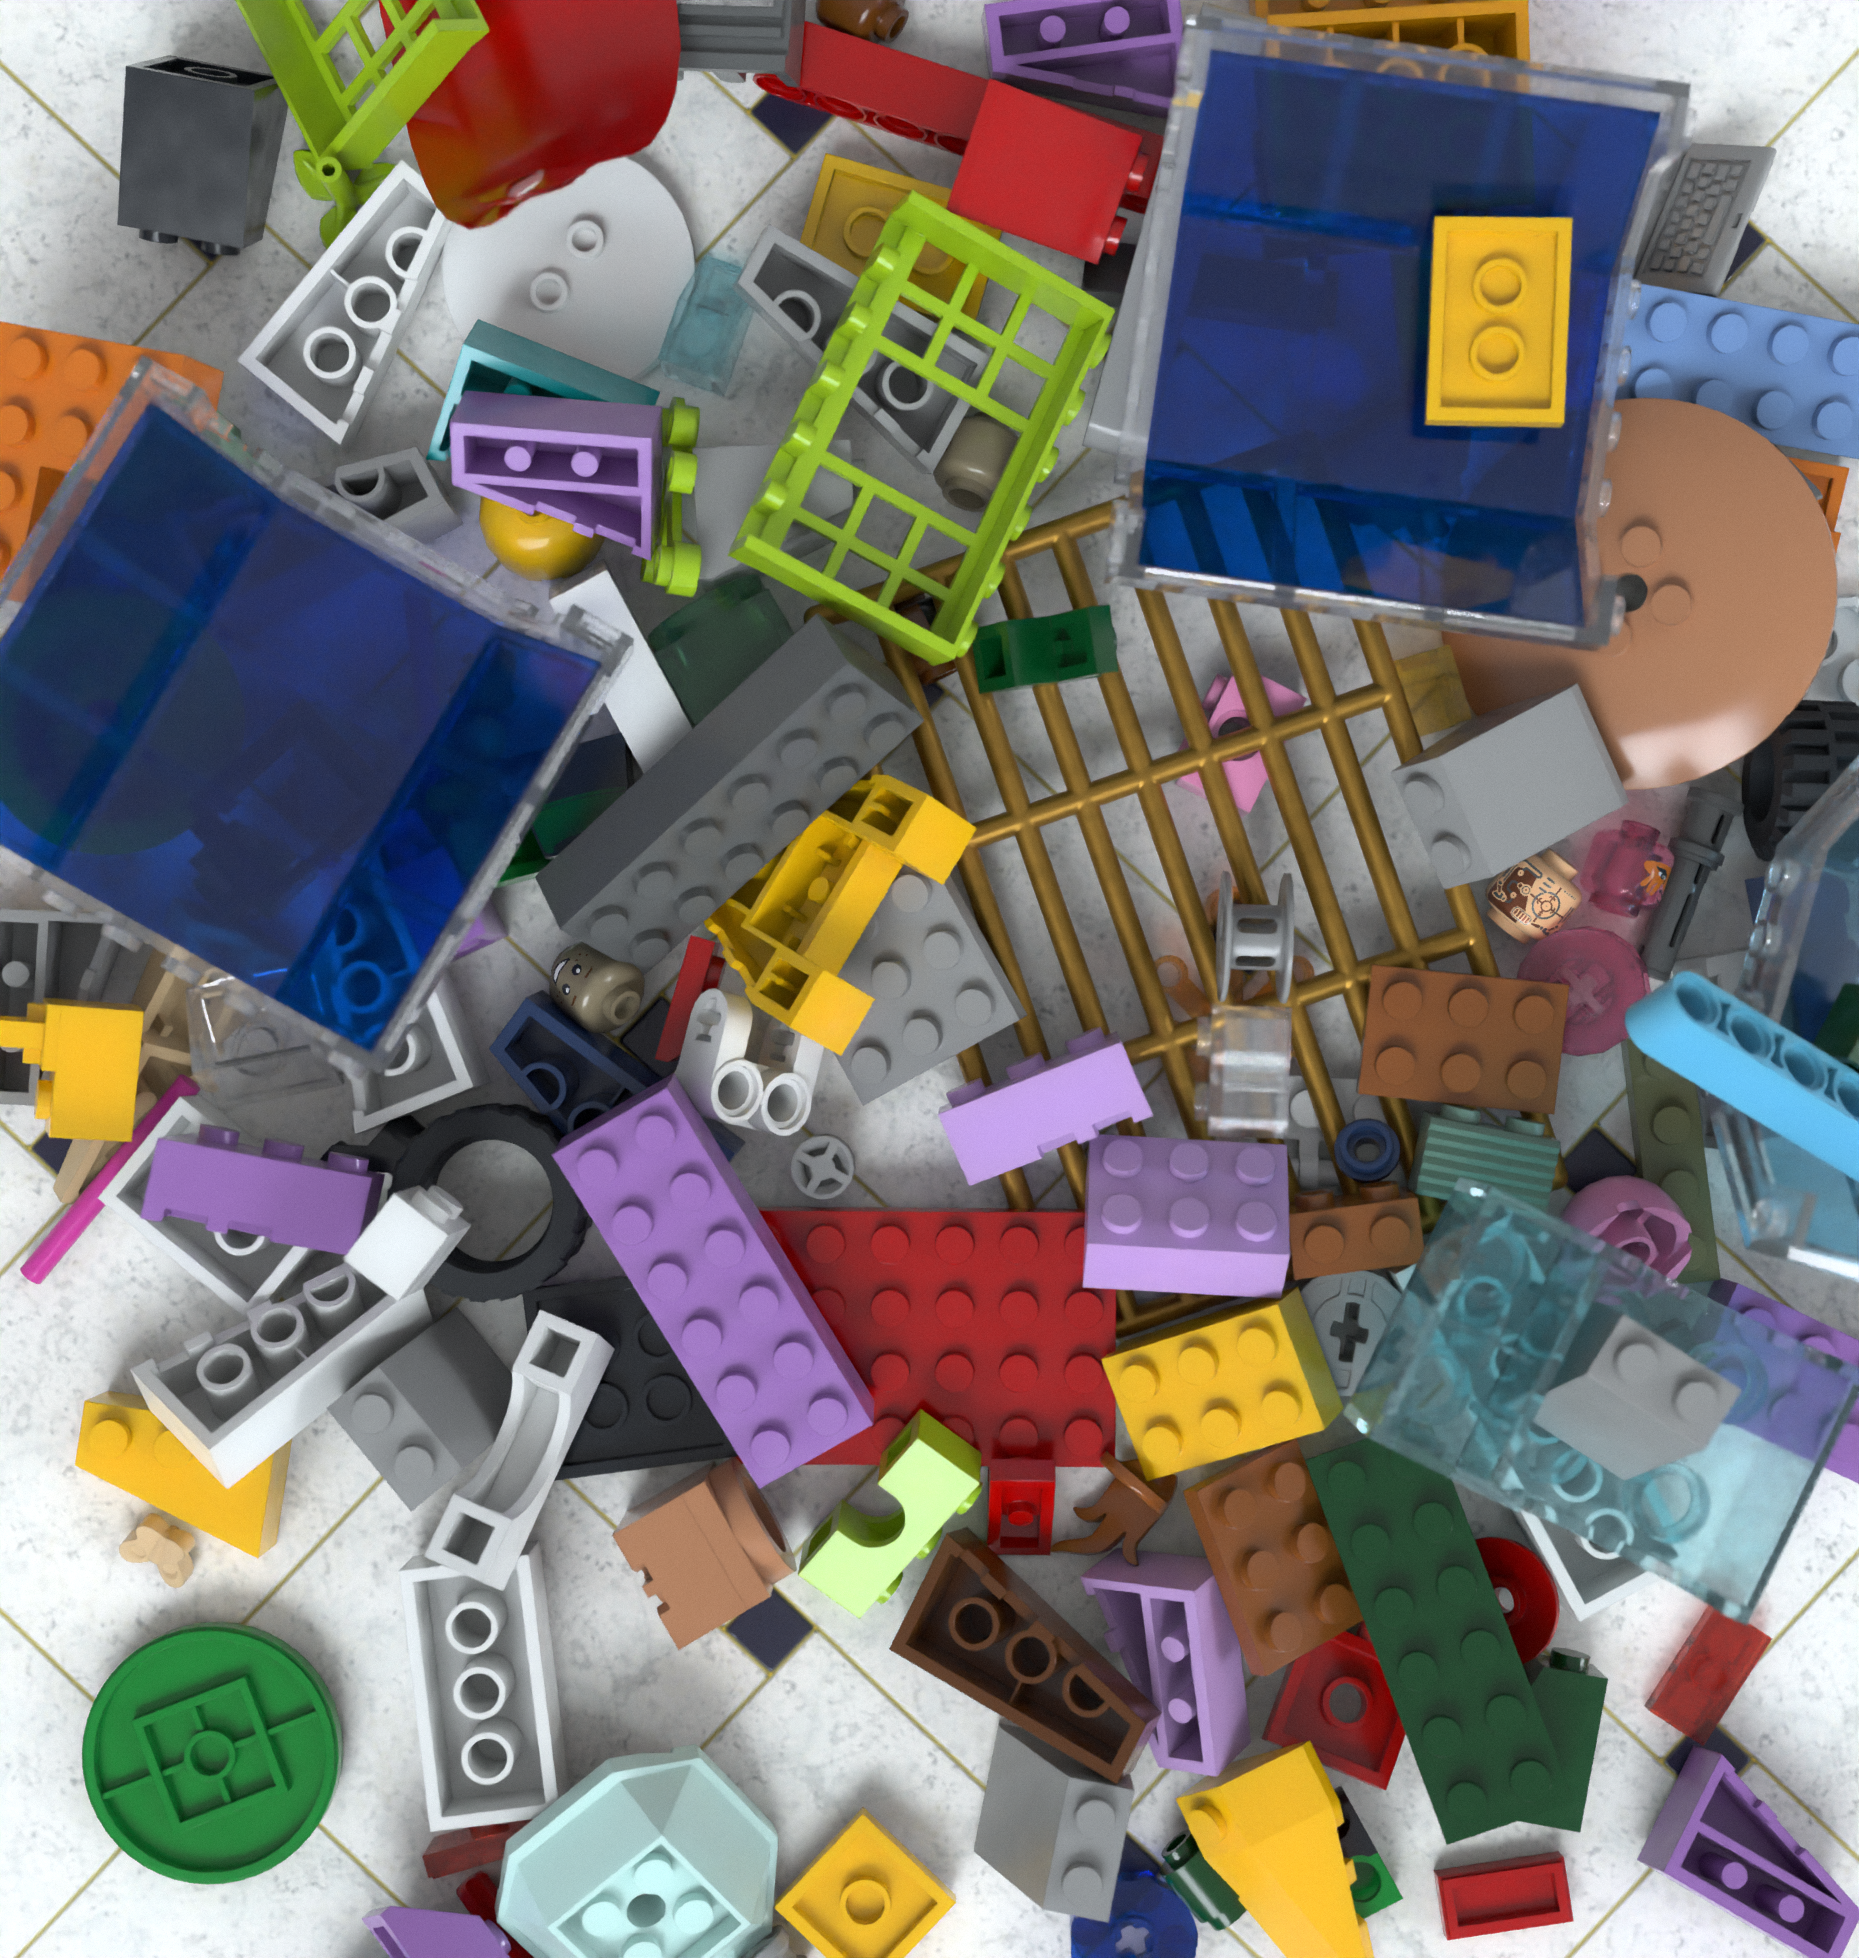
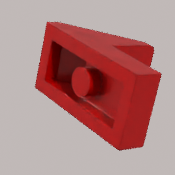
M693 935L690 936L655 1059L673 1062L680 1058L695 1002L708 989L720 988L727 961L725 958L717 956L720 947L719 943Z
M1017 1456L1010 1459H990V1466H988L987 1546L996 1555L1050 1556L1056 1486L1055 1460H1038L1026 1456Z

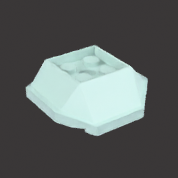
M696 1744L671 1748L670 1753H638L608 1758L506 1841L500 1886L497 1890L495 1901L496 1920L534 1958H741L772 1932L778 1850L777 1832L772 1821Z

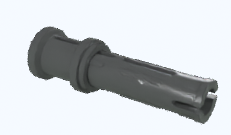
M1690 787L1687 798L1691 801L1683 825L1678 837H1671L1668 843V855L1672 857L1669 867L1672 869L1662 897L1658 900L1659 904L1658 902L1654 904L1641 943L1629 967L1632 971L1663 982L1670 979L1676 956L1684 941L1710 871H1717L1718 866H1722L1725 856L1720 851L1734 816H1741L1745 807L1744 804L1734 799L1697 787Z

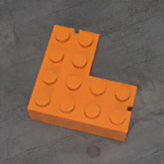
M0 321V595L33 602L63 587L83 480L199 502L210 443L165 428L167 416H170L201 429L213 431L224 372L182 354Z

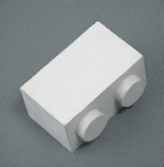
M419 1185L394 1193L344 1257V1260L395 1300L400 1301L425 1287L472 1225L459 1216L464 1207L450 1194L435 1185H431L427 1191Z

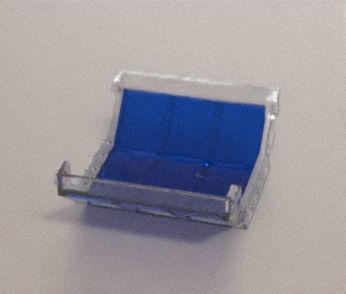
M1187 14L1180 39L1173 95L1169 104L1162 144V153L1174 155L1173 163L1161 161L1158 182L1155 185L1113 484L1126 485L1125 501L1112 499L1108 532L1109 548L1105 565L1104 584L1590 652L1608 646L1610 636L1616 637L1620 632L1624 617L1625 598L1623 595L1616 594L1619 576L1601 575L1596 522L1597 517H1605L1611 499L1612 480L1611 478L1603 477L1606 454L1607 452L1615 451L1621 431V412L1613 411L1616 386H1623L1625 384L1631 364V347L1623 345L1626 320L1634 319L1641 296V281L1632 279L1635 257L1662 173L1681 155V152H1688L1694 138L1697 111L1696 109L1688 108L1691 84ZM1435 216L1573 218L1564 423L1561 428L1425 425L1432 229Z
M142 355L0 582V861L46 886L47 889L42 895L41 900L75 919H78L85 908L106 920L107 922L100 933L135 953H137L143 942L165 953L166 957L160 967L196 986L202 975L225 987L226 989L219 1000L254 1020L261 1009H264L328 1045L331 1048L324 1060L359 1080L363 1078L367 1069L384 1076L633 654L634 638L575 604H572L567 615L557 613L551 623L538 620L535 617L540 609L532 603L517 599L288 467L265 449L258 447L254 455L251 456L246 452L249 445L230 431L234 425L214 410L205 390Z

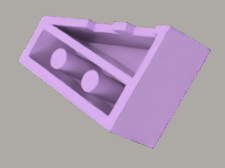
M1101 1027L1093 1028L1065 1041L1069 1052L1046 1062L1041 1052L1005 1067L1009 1077L985 1087L982 1079L978 1078L946 1093L949 1103L939 1108L938 1116L969 1186L1044 1157V1153L1074 1140L1081 1144L1100 1135L1098 1130L1132 1116L1134 1123L1153 1116L1117 1031L1104 1036Z
M1116 1548L1080 1576L1087 1596L1095 1594L1109 1626V1630L1104 1633V1637L1111 1653L1119 1651L1132 1684L1162 1712L1148 1740L1157 1765L1160 1768L1217 1776L1251 1743L1240 1643L1209 1560L1202 1557L1137 1550L1139 1566H1134L1124 1558L1122 1548Z

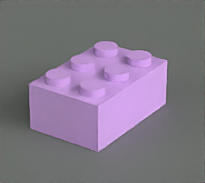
M1102 1134L1089 1141L1085 1191L1083 1287L1281 1299L1290 1257L1287 1145Z

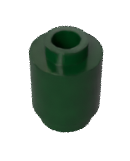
M1189 1829L1179 1833L1164 1847L1161 1856L1165 1861L1160 1868V1875L1200 1923L1208 1922L1215 1931H1220L1233 1924L1247 1911L1238 1900L1240 1896L1204 1859Z

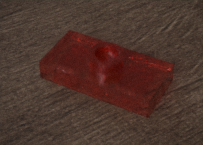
M1712 1599L1644 1706L1651 1713L1704 1746L1772 1638Z
M533 1819L467 1827L434 1837L422 1856L428 1878H440L503 1859L506 1841Z

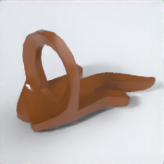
M1105 1451L1100 1458V1462L1116 1478L1095 1505L1087 1508H1073L1076 1515L1087 1523L1101 1522V1524L1092 1535L1085 1538L1059 1541L1051 1546L1050 1551L1052 1553L1090 1556L1108 1552L1124 1539L1122 1544L1124 1558L1130 1564L1139 1566L1137 1557L1138 1546L1165 1514L1173 1501L1178 1485V1477L1170 1474L1146 1481L1139 1459L1121 1462L1108 1451Z

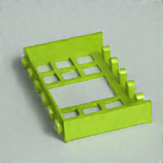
M235 0L316 162L318 163L324 157H333L340 162L344 170L372 169L375 166L373 161L384 151L406 125V122L412 118L468 50L490 30L475 0H418L407 15L399 0H381L395 30L378 51L375 52L358 18V15L370 0H348L321 36H319L302 0ZM436 8L441 19H432L417 37L415 31L433 9ZM346 30L365 65L347 89L328 54ZM404 46L406 52L387 74L384 69ZM374 83L375 90L357 110L355 104Z
M911 190L892 207L727 555L765 573L928 661V664L932 666L954 660L955 656L962 657L971 646L977 634L979 623L973 620L982 598H990L1003 578L1006 565L1000 562L1004 550L1009 540L1015 541L1021 535L1031 517L1033 508L1027 504V501L1035 483H1042L1050 474L1057 461L1059 449L1054 447L1053 444L1062 425L1068 426L1074 420L1084 402L1086 392L1080 389L1083 379L1089 368L1094 369L1097 367L1110 346L1112 335L1106 332L1115 309L918 192ZM925 241L966 264L948 304L907 281ZM978 272L1018 295L1001 334L960 312ZM900 295L941 318L922 358L881 335ZM1031 303L1070 325L1052 365L1013 342ZM953 326L993 349L975 389L935 366ZM873 350L880 352L1020 433L974 533L826 451ZM1006 357L1045 379L1027 419L988 397ZM819 465L860 487V491L842 529L800 507ZM873 496L914 517L895 559L854 537ZM792 521L835 543L821 572L779 550ZM927 525L967 547L949 588L909 567ZM847 551L888 572V576L875 602L834 580ZM902 580L942 602L929 631L889 610Z

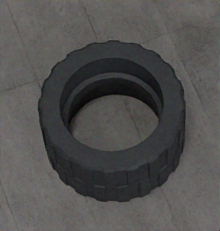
M501 1103L483 1104L454 1110L455 1113L440 1116L427 1124L428 1127L420 1134L414 1135L405 1146L407 1148L401 1159H397L391 1173L393 1179L391 1187L387 1190V1202L396 1192L419 1185L427 1191L431 1185L436 1186L439 1174L448 1160L459 1150L472 1143L484 1140H499L525 1149L541 1164L552 1189V1214L542 1237L524 1254L503 1261L476 1259L455 1246L428 1281V1283L441 1289V1293L453 1298L457 1296L468 1298L470 1302L485 1303L493 1299L504 1301L516 1298L520 1294L528 1290L532 1291L548 1281L568 1265L567 1262L579 1252L586 1241L584 1237L588 1228L592 1226L593 1220L552 1156L564 1135L547 1114H539L530 1110V1107L523 1105H501Z

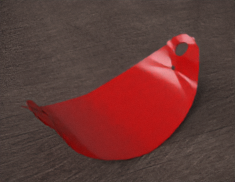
M378 0L387 40L395 28L381 0ZM399 0L406 15L418 1ZM475 0L490 30L468 50L412 118L406 122L412 150L424 183L435 206L448 221L468 230L490 226L505 218L525 201L561 190L573 184L578 177L587 173L585 172L596 164L633 155L650 146L666 123L676 94L681 53L676 0ZM436 8L433 9L415 31L417 37L432 19H441ZM404 46L392 59L393 67L406 52ZM539 181L532 189H530L526 193L517 196L530 185Z

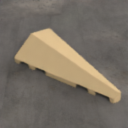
M178 897L174 898L130 1003L138 1005L144 1011L133 1131L180 1074L186 1075L195 1083H198L226 1054L224 1044L250 1017L258 1021L269 1009L267 999L291 974L298 979L305 972L309 963L302 955L232 913ZM73 1139L53 1186L59 1201L73 1205L124 1142Z

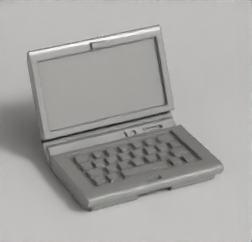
M1597 91L1545 218H1573L1571 260L1595 275L1717 298L1738 250L1739 242L1751 213L1754 211L1773 165L1777 150L1772 147L1703 143H1690L1689 147L1671 141L1672 135L1607 94Z

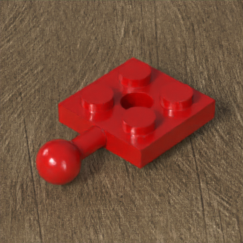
M1364 1620L1360 1622L1356 1635L1344 1631L1288 1663L1261 1739L1281 1748L1310 1740L1322 1765L1375 1788L1386 1790L1406 1733ZM1344 1683L1354 1687L1361 1699L1359 1713L1348 1722L1338 1720L1333 1715L1329 1703L1333 1690Z

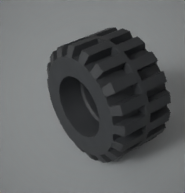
M1802 700L1795 710L1786 715L1783 722L1767 740L1744 756L1742 804L1745 807L1743 819L1748 839L1758 859L1769 862L1841 864L1847 863L1851 860L1852 855L1856 854L1859 849V706L1855 702Z

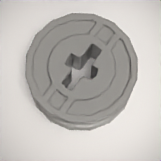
M1222 871L1216 936V987L1218 1000L1224 1002L1226 999L1230 969L1274 970L1278 1000L1282 1004H1286L1290 991L1294 948V891L1292 875L1290 873L1283 874L1277 905L1233 904L1231 875L1227 871Z
M1365 1270L1298 1279L1289 1288L1297 1286L1299 1288L1339 1396H1364L1388 1385L1404 1368L1413 1345V1318L1402 1294L1384 1277L1377 1275L1373 1271ZM1346 1303H1350L1348 1316L1351 1321L1358 1325V1331L1355 1337L1346 1334L1343 1354H1339L1340 1338L1330 1332L1333 1321L1343 1323Z

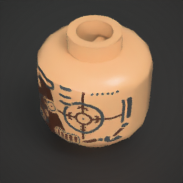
M1548 847L1542 856L1534 854L1494 877L1485 890V896L1491 905L1486 914L1504 931L1524 945L1531 938L1537 941H1549L1582 903V893L1572 882V879L1579 871L1566 859Z

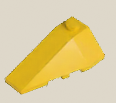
M1310 1740L1231 1762L1219 1775H1207L1175 1798L1204 1859L1240 1896L1238 1900L1286 1958H1374L1367 1922L1355 1912L1350 1885L1357 1880L1353 1859L1343 1857L1337 1828L1344 1823L1340 1801Z

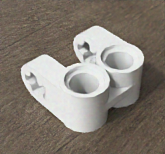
M717 988L708 989L700 995L694 1004L679 1063L675 1071V1075L700 1116L778 1136H789L797 1132L807 1121L811 1111L812 1095L824 1046L773 1017L764 1035L758 1063L747 1061L744 1059L753 1019L749 1001L738 994Z

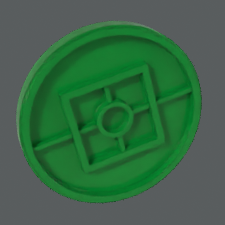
M202 1622L179 1627L155 1637L133 1652L112 1672L101 1687L87 1718L82 1745V1770L88 1797L97 1818L113 1841L135 1861L160 1875L187 1883L206 1885L237 1882L257 1876L272 1869L297 1851L311 1836L327 1813L339 1784L343 1762V1734L340 1718L331 1693L320 1674L304 1656L285 1641L263 1630L229 1622Z

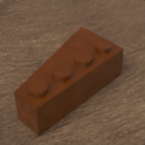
M968 1527L946 1533L889 1650L1112 1782L1119 1783L1134 1770L1162 1712Z

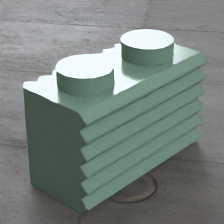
M1442 1103L1440 1114L1423 1111L1408 1187L1415 1194L1545 1219L1555 1176V1167L1558 1163V1154L1561 1149L1560 1141L1544 1134L1545 1123L1507 1115L1505 1125L1498 1126L1480 1122V1110L1449 1103Z

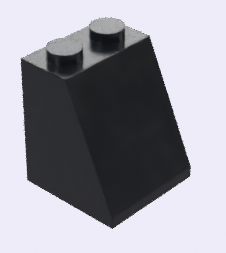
M172 55L127 65L125 71L117 225L139 229V238L150 242L173 244L178 243V237L202 241L201 249L203 251L219 255H239L241 249L262 240L288 111V104L274 76Z

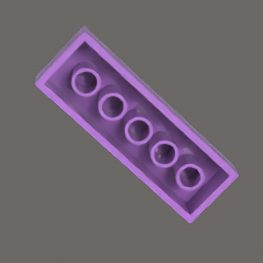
M675 1073L562 1137L552 1156L759 1489L873 1425V1397Z

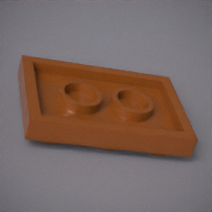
M1370 963L1356 1092L1364 1095L1554 1115L1570 985L1557 982Z
M1297 1439L1267 1446L1183 1490L1251 1675L1268 1676L1364 1620Z

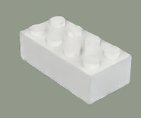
M540 1540L525 1543L503 1591L424 1557V1555L413 1556L399 1570L430 1832L534 1819L570 1790Z

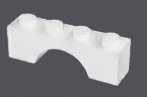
M539 1310L511 1370V1397L499 1434L488 1456L474 1477L462 1489L452 1495L424 1557L501 1591L504 1590L615 1350L599 1334Z

